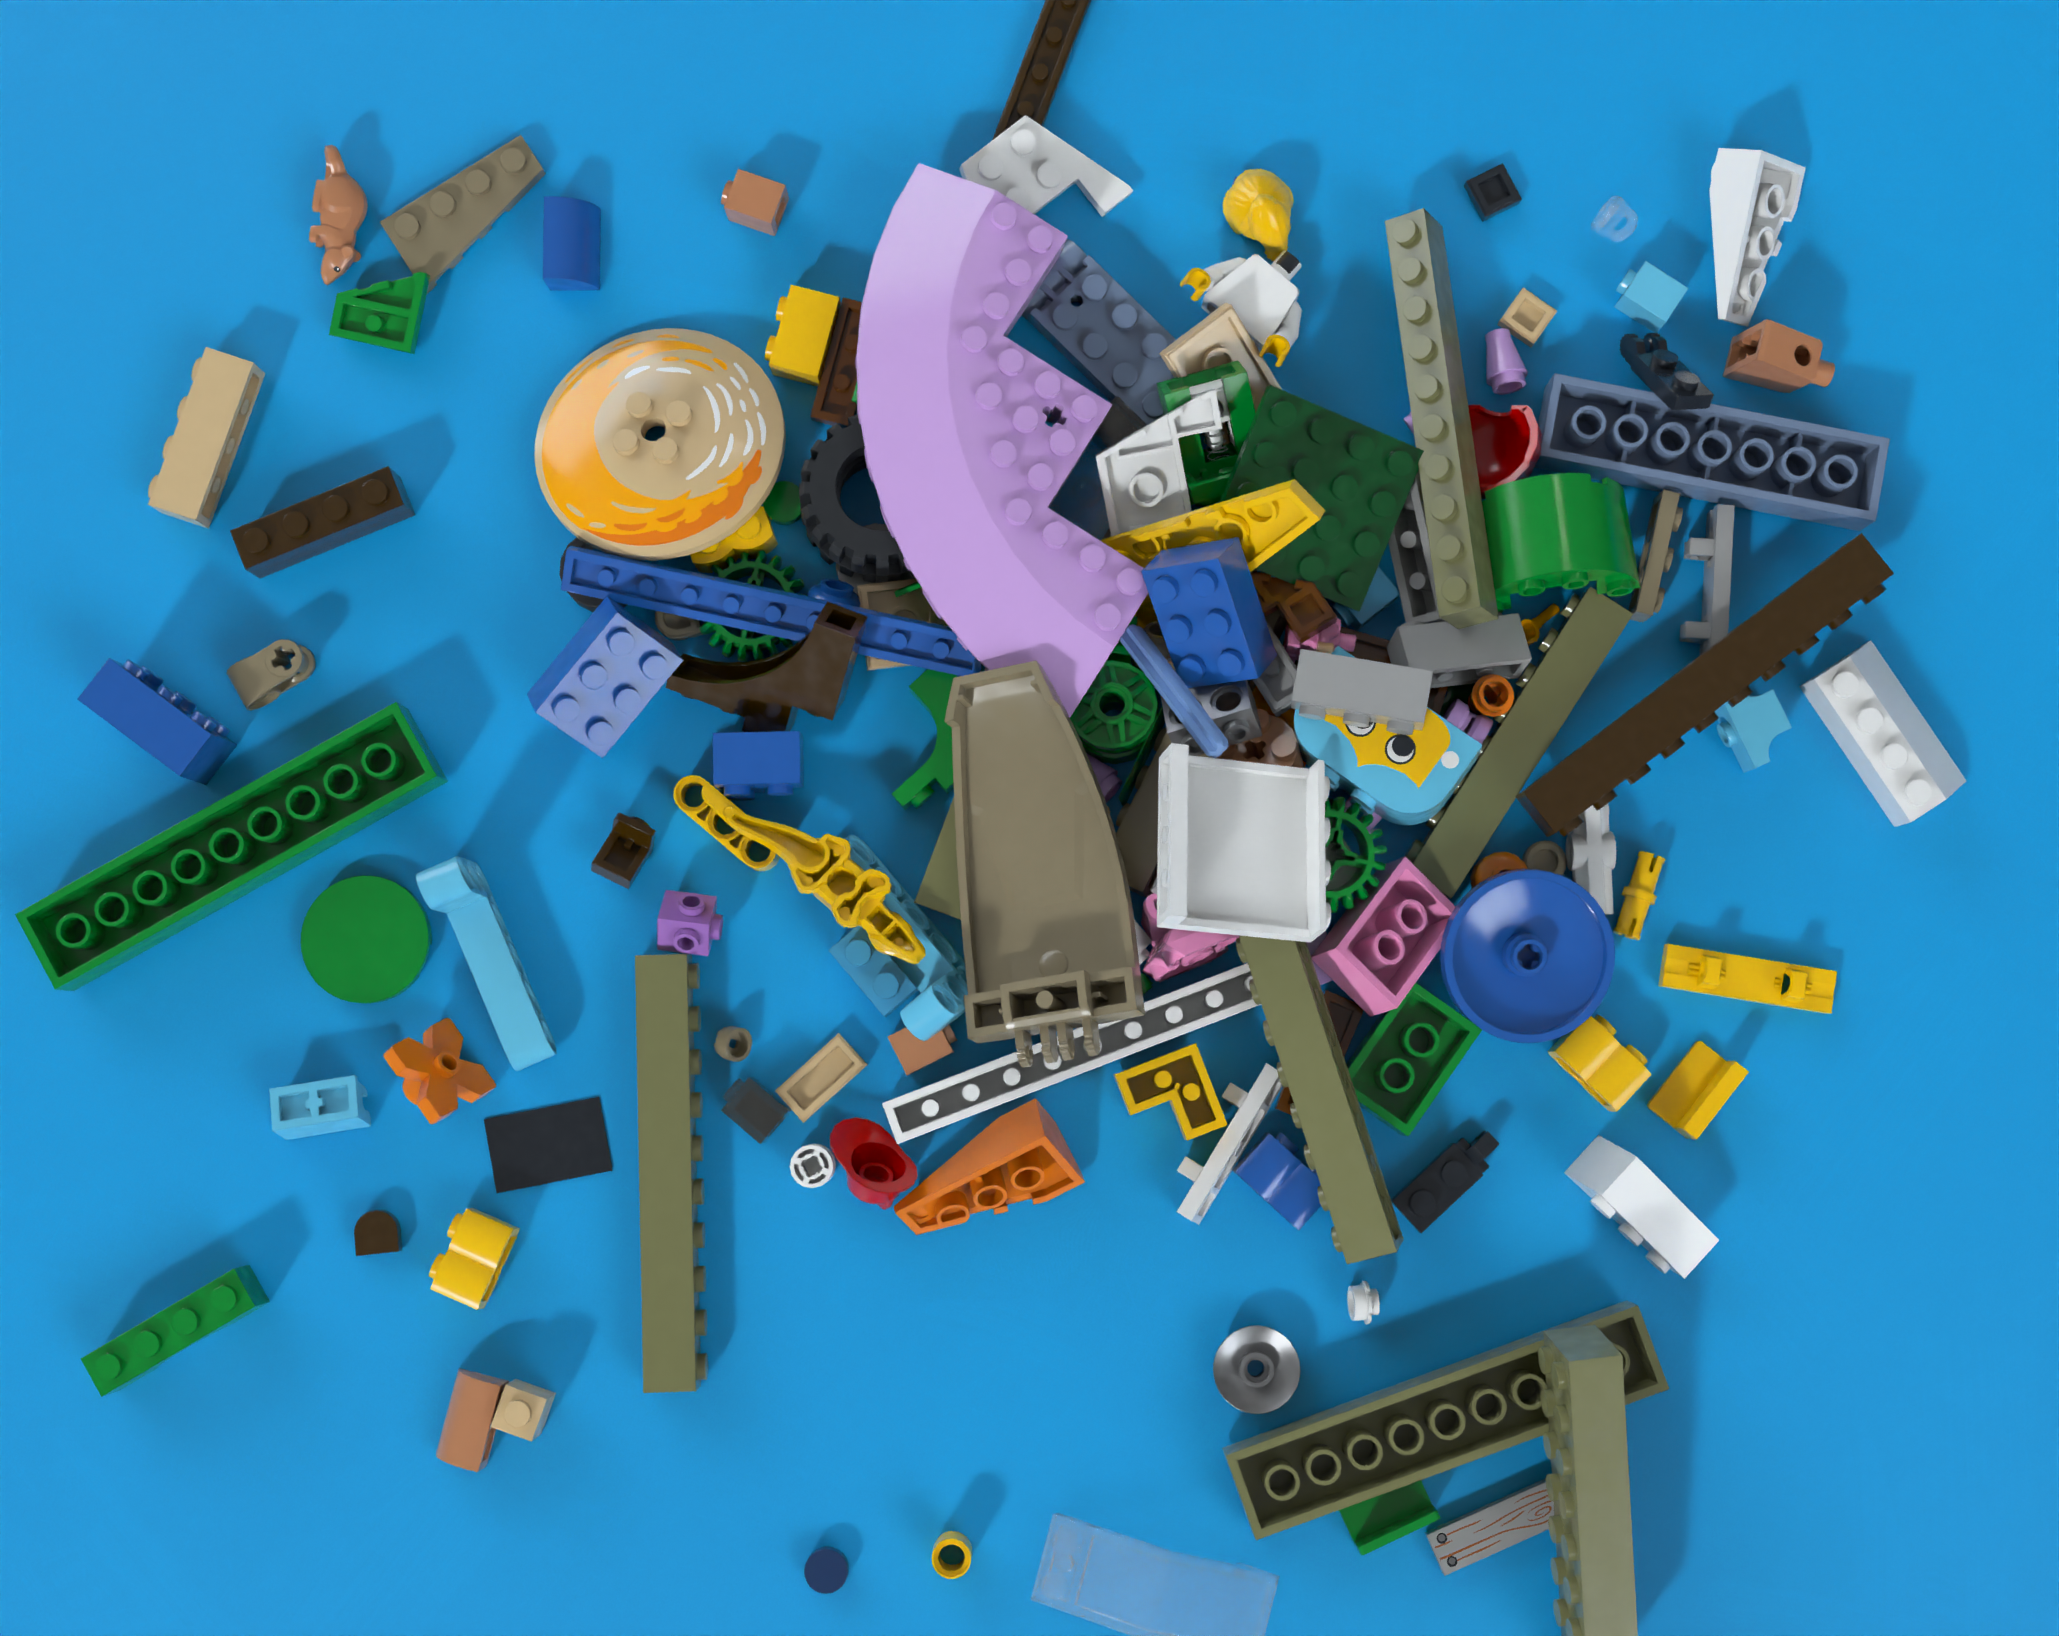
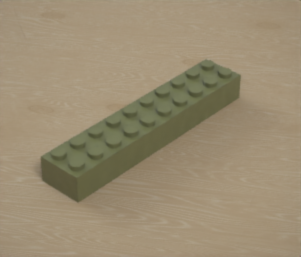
M1623 1301L1546 1329L1554 1330L1596 1325L1622 1354L1625 1405L1669 1389L1637 1304ZM1543 1331L1223 1447V1453L1255 1539L1259 1540L1543 1436L1544 1432L1549 1431V1418L1544 1415L1541 1404V1390L1547 1389L1546 1374L1542 1373L1538 1358L1539 1347H1544Z

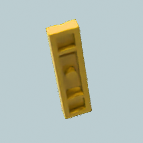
M1664 944L1658 986L1831 1014L1837 971ZM1787 974L1790 977L1789 989L1784 994H1781L1783 976Z

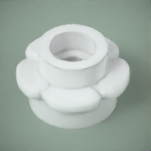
M1362 1281L1360 1285L1348 1287L1347 1304L1351 1320H1364L1365 1324H1370L1372 1315H1378L1380 1311L1377 1289H1370L1367 1281Z

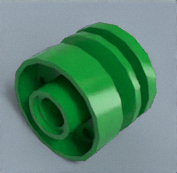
M1112 660L1106 661L1070 717L1086 753L1101 762L1110 764L1124 763L1137 758L1158 716V703L1154 686L1144 672L1131 664ZM1114 709L1122 712L1113 717L1105 715L1106 712Z

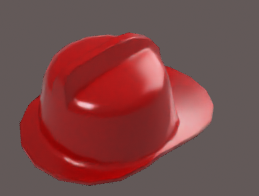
M855 1117L844 1119L834 1126L830 1134V1147L836 1159L846 1170L847 1185L853 1196L863 1202L877 1204L880 1208L886 1210L891 1207L894 1199L899 1196L900 1192H904L914 1185L918 1176L916 1165L881 1125L869 1119Z

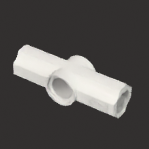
M1592 805L1580 814L1584 822L1567 834V866L1572 871L1573 881L1590 893L1598 902L1605 915L1614 914L1612 870L1616 864V841L1613 832L1609 829V805H1605L1598 811Z

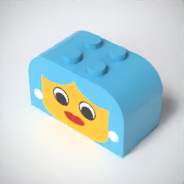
M1337 646L1332 653L1356 658L1340 646ZM1428 707L1422 731L1414 729L1412 735L1389 732L1386 730V724L1369 722V727H1355L1344 724L1342 722L1343 717L1326 714L1324 720H1314L1299 716L1298 709H1295L1294 733L1303 761L1311 767L1317 760H1324L1325 776L1329 777L1331 791L1335 792L1339 787L1352 797L1349 801L1351 804L1358 803L1361 805L1360 812L1365 815L1375 812L1385 820L1398 825H1416L1434 817L1442 809L1476 762L1483 746Z

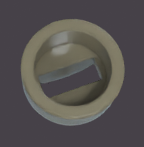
M728 1026L718 1031L714 1047L717 1054L722 1058L740 1062L749 1055L752 1047V1037L746 1029ZM731 1039L737 1040L735 1048L729 1047Z

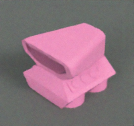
M1153 893L1143 902L1141 924L1145 933L1152 940L1151 945L1153 948L1142 972L1154 978L1156 982H1162L1212 962L1214 959L1225 954L1229 950L1228 945L1234 943L1236 938H1239V935L1158 928L1157 894Z

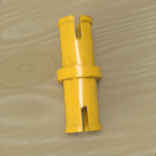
M1644 851L1638 852L1637 862L1629 886H1624L1621 895L1625 899L1616 926L1613 929L1615 934H1625L1624 937L1633 940H1640V934L1649 906L1655 904L1657 896L1653 893L1662 866L1665 863L1663 857L1656 856L1654 858V854Z

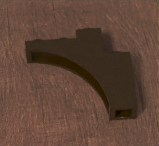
M827 601L814 622L812 630L789 649L764 659L748 662H719L683 653L681 655L683 661L668 678L666 688L678 692L686 698L697 699L718 707L726 713L745 717L742 728L743 732L790 731L795 723L798 708L805 710L813 716L833 720L845 699L868 616Z

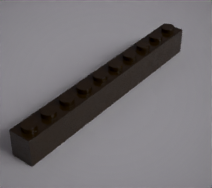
M1862 533L1515 797L1546 837L1558 831L1563 837L1584 822L1580 817L1582 812L1592 805L1597 811L1618 796L1614 791L1616 786L1624 780H1627L1632 785L1652 769L1647 763L1659 753L1666 759L1686 743L1681 737L1689 730L1694 728L1697 733H1700L1719 718L1714 711L1726 702L1731 707H1734L1753 692L1748 686L1760 676L1766 682L1783 670L1786 665L1782 659L1792 651H1795L1800 656L1818 643L1820 640L1815 634L1828 625L1831 630H1834L1852 617L1853 614L1849 610L1852 605L1860 599L1866 605L1887 590L1882 582L1894 574L1865 536Z

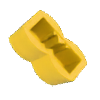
M760 506L757 512L733 534L715 545L690 554L699 572L714 573L711 569L712 565H719L722 570L729 567L726 563L727 557L732 556L736 562L738 558L741 559L740 554L742 552H747L751 559H755L758 551L764 550L768 554L778 543L764 507Z
M1597 1014L1594 1018L1590 1016L1575 1030L1561 1036L1547 1052L1604 1108L1611 1112H1617L1652 1074L1644 1066L1648 1062L1645 1056L1630 1044L1624 1048L1613 1036L1617 1032L1616 1029L1605 1018Z
M466 1208L464 1214L457 1213L447 1232V1237L451 1238L449 1248L445 1255L439 1253L431 1266L429 1277L433 1278L430 1289L476 1310L484 1309L495 1288L502 1267L512 1250L520 1228L474 1208Z

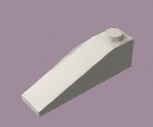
M1718 148L1716 161L1711 170L1709 190L1718 319L1740 326L1749 325L1766 284L1765 266L1769 257L1777 256L1782 246V243L1777 240L1784 221L1792 222L1797 210L1806 167L1763 150Z

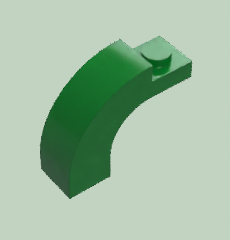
M927 669L908 686L910 693L934 719L937 728V739L935 748L925 764L892 793L893 798L904 810L911 805L916 809L922 806L935 793L931 786L936 782L947 794L954 788L952 727L944 721L953 678L957 677L956 675Z

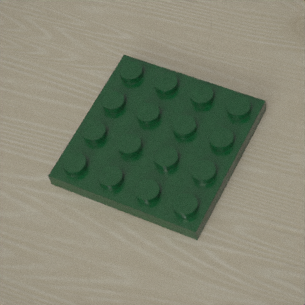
M1267 385L1220 502L1295 479L1325 509V512L1318 522L1255 569L1294 585L1296 579L1313 582L1324 598L1355 611H1360L1418 472V462L1424 450L1272 385Z

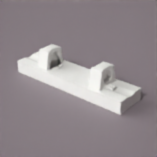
M1266 1063L1249 1093L1229 1083L1222 1098L1239 1109L1204 1167L1185 1156L1177 1169L1179 1173L1194 1181V1184L1177 1210L1179 1214L1198 1225L1201 1223L1283 1087L1277 1069Z

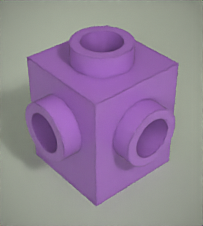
M666 890L657 918V950L709 956L713 939L720 940L723 928V915L716 914L717 896Z

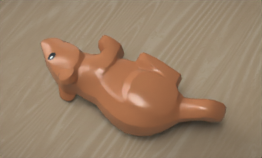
M327 145L324 148L326 160L325 180L318 179L316 181L312 210L313 212H320L321 225H312L309 232V241L316 243V247L323 248L325 245V254L321 264V276L326 285L333 283L346 273L353 262L360 260V253L354 249L356 233L362 225L368 209L364 190L347 173L339 150L334 145Z

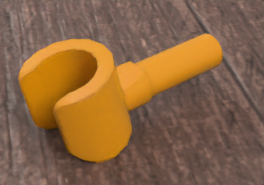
M1551 604L1536 618L1521 621L1528 646L1538 640L1539 629L1542 625L1560 611L1556 604Z

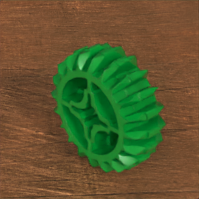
M764 550L758 551L755 561H751V557L747 552L740 554L742 562L737 564L732 556L727 557L726 563L729 567L724 571L719 565H712L711 567L717 577L736 581L751 575L747 583L764 587V577L770 578L778 583L785 592L797 593L805 587L801 578L789 581L796 572L792 565L786 566L779 571L782 566V558L775 555L767 565V555ZM704 622L699 627L703 635L715 632L708 642L712 648H717L725 642L722 649L724 657L730 658L735 650L738 649L739 662H746L748 660L749 651H753L755 660L764 659L763 650L768 649L771 656L778 654L779 651L776 645L780 642L787 649L793 646L790 639L772 635L753 638L757 632L741 629L740 637L729 633L722 625Z
M1340 796L1335 798L1332 808H1330L1329 799L1325 802V818L1330 820V836L1325 844V848L1332 844L1333 847L1330 850H1335L1336 855L1346 858V860H1329L1331 865L1330 880H1333L1335 871L1341 866H1351L1357 869L1351 879L1344 885L1326 891V902L1331 906V913L1337 912L1338 899H1340L1346 909L1353 908L1354 900L1351 893H1354L1361 900H1366L1369 895L1362 885L1366 883L1369 886L1377 887L1380 881L1370 873L1372 869L1383 871L1386 867L1383 862L1374 861L1375 854L1387 852L1386 846H1374L1373 839L1383 835L1382 830L1373 829L1368 831L1366 828L1373 822L1374 817L1372 814H1366L1358 820L1357 816L1361 809V805L1358 803H1352L1344 812L1345 798ZM1342 823L1356 837L1360 855L1349 851L1344 846V831L1340 829Z

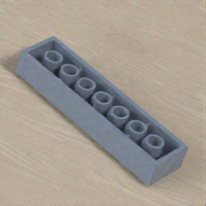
M1555 373L1544 389L1538 421L1542 434L1541 455L1534 468L1560 473H1587L1591 475V479L1595 480L1608 477L1621 485L1657 492L1668 490L1680 493L1682 497L1723 505H1735V507L1861 531L1876 521L1890 438L1710 404V407L1706 409L1671 411L1653 392Z

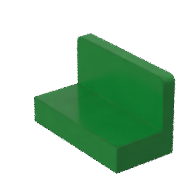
M1421 1480L1339 1510L1352 1541L1361 1555L1370 1553L1441 1518L1437 1509L1432 1505Z

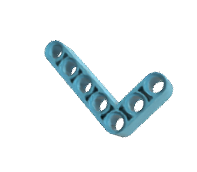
M849 835L845 839L850 843V858L864 871L868 869L878 870L890 878L891 892L886 894L883 903L890 911L899 914L910 924L915 936L925 948L926 955L918 964L908 963L895 956L890 957L921 992L901 1010V1019L915 1037L922 1041H927L965 1012L964 995H968L965 961L921 908L914 903L911 896L869 846L859 837Z
M456 856L417 873L416 881L426 904L430 909L448 915L500 1042L514 1070H522L556 1055L557 1049L486 878L478 864Z

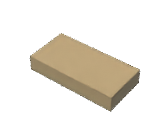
M838 1033L778 1087L775 1092L804 1123L868 1064L843 1036Z

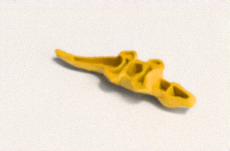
M704 785L702 787V799L738 833L766 846L780 856L788 864L798 891L802 894L813 893L818 900L832 911L839 925L848 928L860 926L865 929L872 945L880 953L895 956L911 964H918L925 957V948L915 936L910 924L899 914L890 911L883 903L886 894L891 892L890 878L878 870L868 869L864 871L850 858V843L846 839L830 834H824L821 838H814L790 826L752 817L730 806L708 786Z

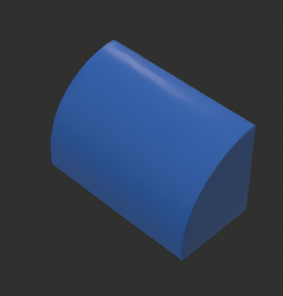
M544 196L543 280L550 291L600 290L601 209L595 204L581 199Z

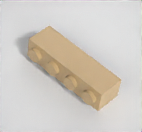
M208 347L205 348L202 358L199 357L195 361L191 374L193 383L188 396L183 397L178 406L177 418L179 421L174 435L167 438L163 447L164 462L160 473L153 477L149 485V506L162 514L209 529L265 373L255 363Z

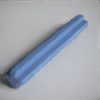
M1134 624L1127 626L1120 638V642L1203 752L1213 758L1221 756L1229 747L1227 738L1142 627Z

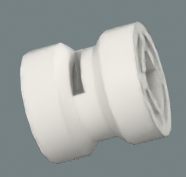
M815 1143L803 1146L797 1150L790 1163L792 1177L798 1184L807 1188L824 1185L831 1180L836 1169L835 1156L831 1150L824 1145Z

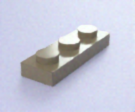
M1663 490L1653 499L1638 566L1640 588H1635L1632 592L1628 610L1633 613L1630 620L1643 623L1653 616V612L1658 613L1661 609L1665 589L1659 587L1662 572H1668L1674 554V549L1668 547L1671 532H1677L1683 514V508L1677 507L1680 493Z

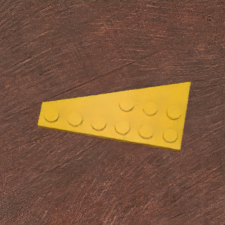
M1293 479L1100 541L1145 568L1161 550L1239 537L1249 571L1251 572L1318 522L1323 516L1325 509ZM1149 593L1134 615L1138 617V626L1142 627V629L1147 624L1158 621Z

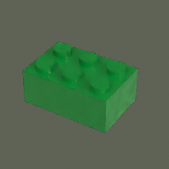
M1415 983L1398 1008L1379 1015L1346 1063L1360 1107L1398 1134L1409 1136L1482 1029Z

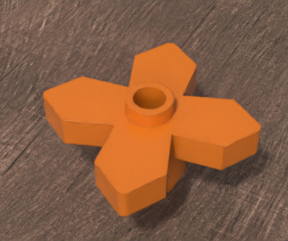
M445 1018L430 1026L423 1033V1044L408 1037L394 1044L383 1054V1057L396 1076L404 1078L402 1088L407 1099L419 1107L430 1124L441 1121L458 1109V1097L473 1103L486 1096L496 1087V1083L483 1065L459 1059L464 1037L450 1018Z

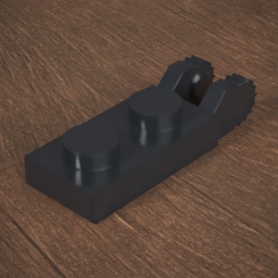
M1646 333L1644 339L1638 338V335L1624 334L1619 345L1621 355L1631 366L1630 369L1671 411L1706 409L1710 407L1714 394L1700 381L1697 375L1692 373L1678 359L1676 354L1668 351L1667 341L1662 336L1660 337V334Z

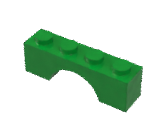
M250 1265L237 1267L80 1359L99 1394L103 1397L120 1391L154 1371L159 1365L174 1355L237 1322L270 1301Z

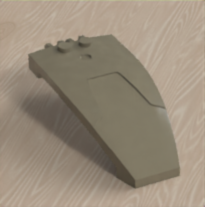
M1037 661L955 677L951 686L944 722L952 727L958 884L968 995H964L968 1039L979 1044L1015 1038L1018 1062L1024 1068L1030 1067L1033 1064L1032 1035L1040 1034L1041 1049L1045 1062L1054 1063L1058 1060L1057 1036L1062 1059L1064 1061L1072 1060L1075 1057L1073 1028L1083 1027L1084 1046L1089 1057L1099 1055L1100 1037L1098 1024L1145 1015L1130 890L1120 846L1100 784L1064 705L1044 669Z

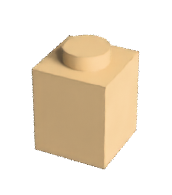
M514 1379L505 1385L490 1427L532 1442L542 1434L556 1393Z

